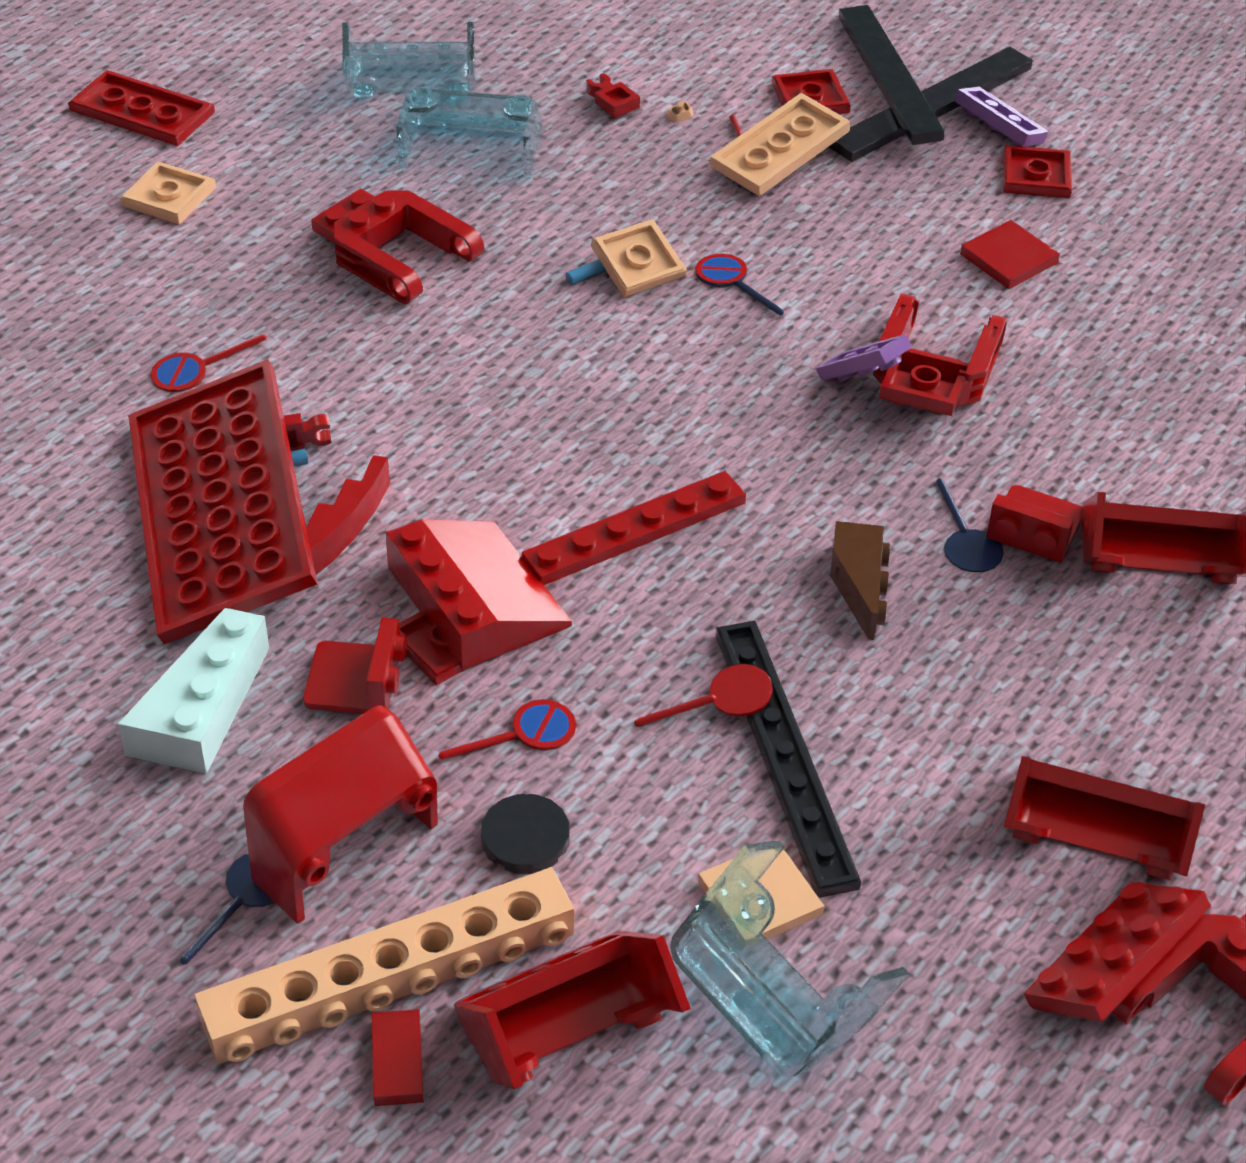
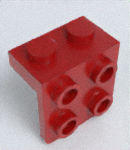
M1013 485L1006 496L997 494L992 504L986 538L1062 563L1082 522V506L1027 487Z
M381 618L375 645L328 640L319 642L316 646L303 695L304 706L314 710L364 714L371 708L379 705L389 708L391 695L396 694L398 691L399 662H404L406 656L407 640L406 637L400 636L399 619Z

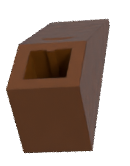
M836 521L830 577L867 638L875 640L876 626L885 625L887 601L879 600V596H886L889 572L881 571V566L888 567L890 543L883 542L884 526Z

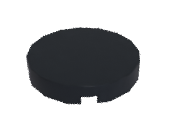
M516 794L503 798L489 808L482 820L481 845L487 858L494 864L496 861L500 865L505 866L506 871L515 874H533L550 868L558 863V858L563 855L564 851L566 853L569 847L570 822L564 810L551 799L537 794Z

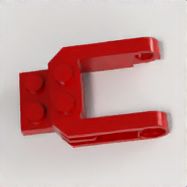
M360 188L311 219L312 230L335 243L337 265L404 305H407L423 293L421 279L411 267L380 250L379 247L401 234L405 228L449 254L454 253L468 262H471L484 252L483 239L474 227L409 190L383 191L374 196Z
M900 294L879 341L906 334L909 338L919 308V300H916L915 296ZM997 315L989 317L988 325H984L970 363L911 348L899 355L902 361L897 365L883 371L879 367L873 371V376L881 383L879 398L892 401L898 405L913 406L935 414L949 416L953 415L955 407L981 401L1004 339L1007 318Z
M1203 914L1111 1013L1127 1025L1145 1006L1153 1007L1202 962L1208 966L1210 972L1246 999V914L1241 918H1238L1236 915ZM1246 1038L1218 1063L1203 1086V1089L1223 1106L1227 1105L1246 1087Z

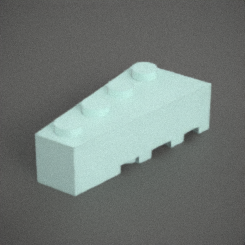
M224 608L118 723L125 756L207 774L269 650L265 616Z

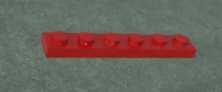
M725 470L522 551V558L543 585H546L746 503V493Z

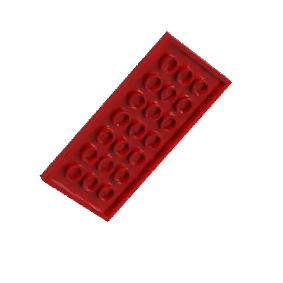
M269 359L128 415L156 633L164 645L207 628L224 608L249 612L317 585L275 370Z

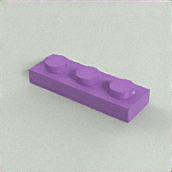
M980 87L958 89L954 101L964 107L967 114L979 117L987 122V126L991 130L1001 132L1010 137V141L1014 145L1029 147L1045 142L1049 131Z
M903 334L841 352L817 367L816 370L823 381L837 378L838 382H842L855 376L857 373L861 377L875 371L879 367L883 371L897 365L902 361L899 355L911 349L912 346L907 335Z

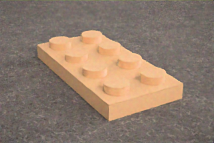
M800 93L711 156V167L760 197L850 132V121Z

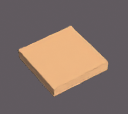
M157 161L120 197L121 206L180 225L216 188V183L213 178Z
M653 219L592 239L591 248L624 298L682 278L686 274L687 269Z
M778 840L703 871L698 876L699 885L743 950L823 915V903Z

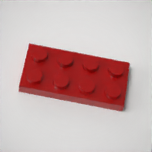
M1132 882L1121 890L1120 895L1094 918L1089 927L1077 939L1067 945L1066 950L1048 968L1043 970L1039 974L1038 979L1023 993L1029 1006L1036 1010L1103 1022L1211 907L1205 891L1185 889L1177 886L1168 887L1145 884L1143 882Z

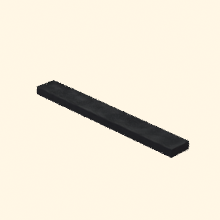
M862 5L839 9L840 22L911 144L918 145L944 140V128L870 6Z
M1009 46L921 92L938 118L961 106L954 101L958 89L980 87L988 92L1031 70L1033 60ZM889 107L850 127V132L830 145L829 148L850 162H854L906 134Z
M756 621L716 627L715 636L727 667L739 664L754 665L764 670L771 678L773 693L769 703L762 710L748 715L747 719L815 894L818 898L860 890L861 879Z

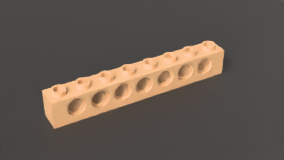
M553 867L195 993L200 1021L217 1065L227 1061H243L249 1058L255 1051L270 1045L289 1044L298 1039L303 1033L320 1027L331 1028L338 1026L347 1017L360 1012L384 1009L393 1000L412 993L416 995L425 994L434 989L437 984L456 977H471L478 973L481 968L500 961H515L525 952L543 945L556 946L565 941L568 936L574 934V907ZM390 966H395V967H396V968H393V969H385V968L390 967ZM347 982L351 983L349 985H340ZM298 999H306L302 1002H294ZM260 1015V1017L255 1019H247L251 1016Z

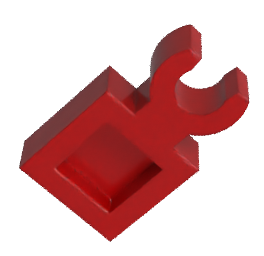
M604 73L600 74V83H595L591 79L586 80V92L590 96L595 97V104L613 118L640 108V96L622 82L613 85L611 78Z
M301 413L284 415L291 451L305 449V443H312L317 446H325L332 443L330 430H322L330 428L328 415L318 414L311 417L308 421H302Z

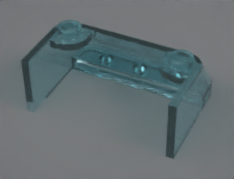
M342 22L343 77L347 89L353 91V95L358 97H369L373 95V92L450 91V94L453 96L469 95V91L476 88L474 22H467V42H354L349 22Z
M416 87L406 94L396 124L399 169H406L417 131L523 139L524 179L531 180L543 130L542 117L538 105L526 95L510 96Z
M780 840L748 844L740 849L673 934L670 944L671 955L676 965L775 1072L784 1077H795L810 1071L861 1031L910 973L904 967L871 975L861 988L854 984H843L833 988L823 999L762 935L774 917L775 905L769 891L758 880L785 846Z

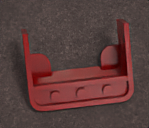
M1097 492L1083 502V562L1091 564V571L1115 573V567L1118 566L1212 575V582L1220 584H1237V577H1246V511L1240 514L1109 503L1105 502L1106 492Z
M379 705L371 708L260 780L250 789L245 797L243 811L251 879L297 924L305 920L302 891L309 886L317 885L326 877L331 858L330 847L395 803L404 813L414 814L430 829L438 825L437 781L400 719L387 707Z
M1022 756L1003 827L1014 829L1012 837L1038 844L1040 836L1137 861L1147 865L1145 874L1172 881L1174 872L1178 875L1188 876L1206 804L1183 800Z
M627 931L616 932L596 939L470 994L454 1003L459 1021L493 1082L511 1089L523 1086V1083L533 1078L531 1070L539 1065L538 1059L617 1023H634L635 1028L639 1029L662 1019L660 1012L664 1010L683 1013L691 1009L664 935Z

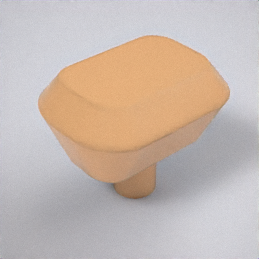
M679 101L677 105L667 110V117L673 122L687 120L693 116V110L685 101Z

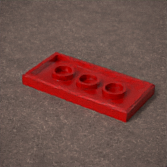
M105 70L68 102L69 111L175 146H179L215 113L214 104L109 70Z

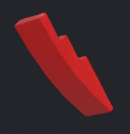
M373 455L361 481L345 479L334 505L317 504L306 527L316 575L330 565L344 551L375 513L390 485L388 457Z

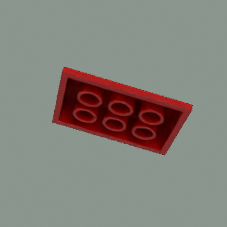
M421 519L386 532L389 570L418 610L425 611L427 621L431 626L435 625L436 633L442 642L448 643L449 652L454 658L458 657L462 670L572 627V620L495 522Z

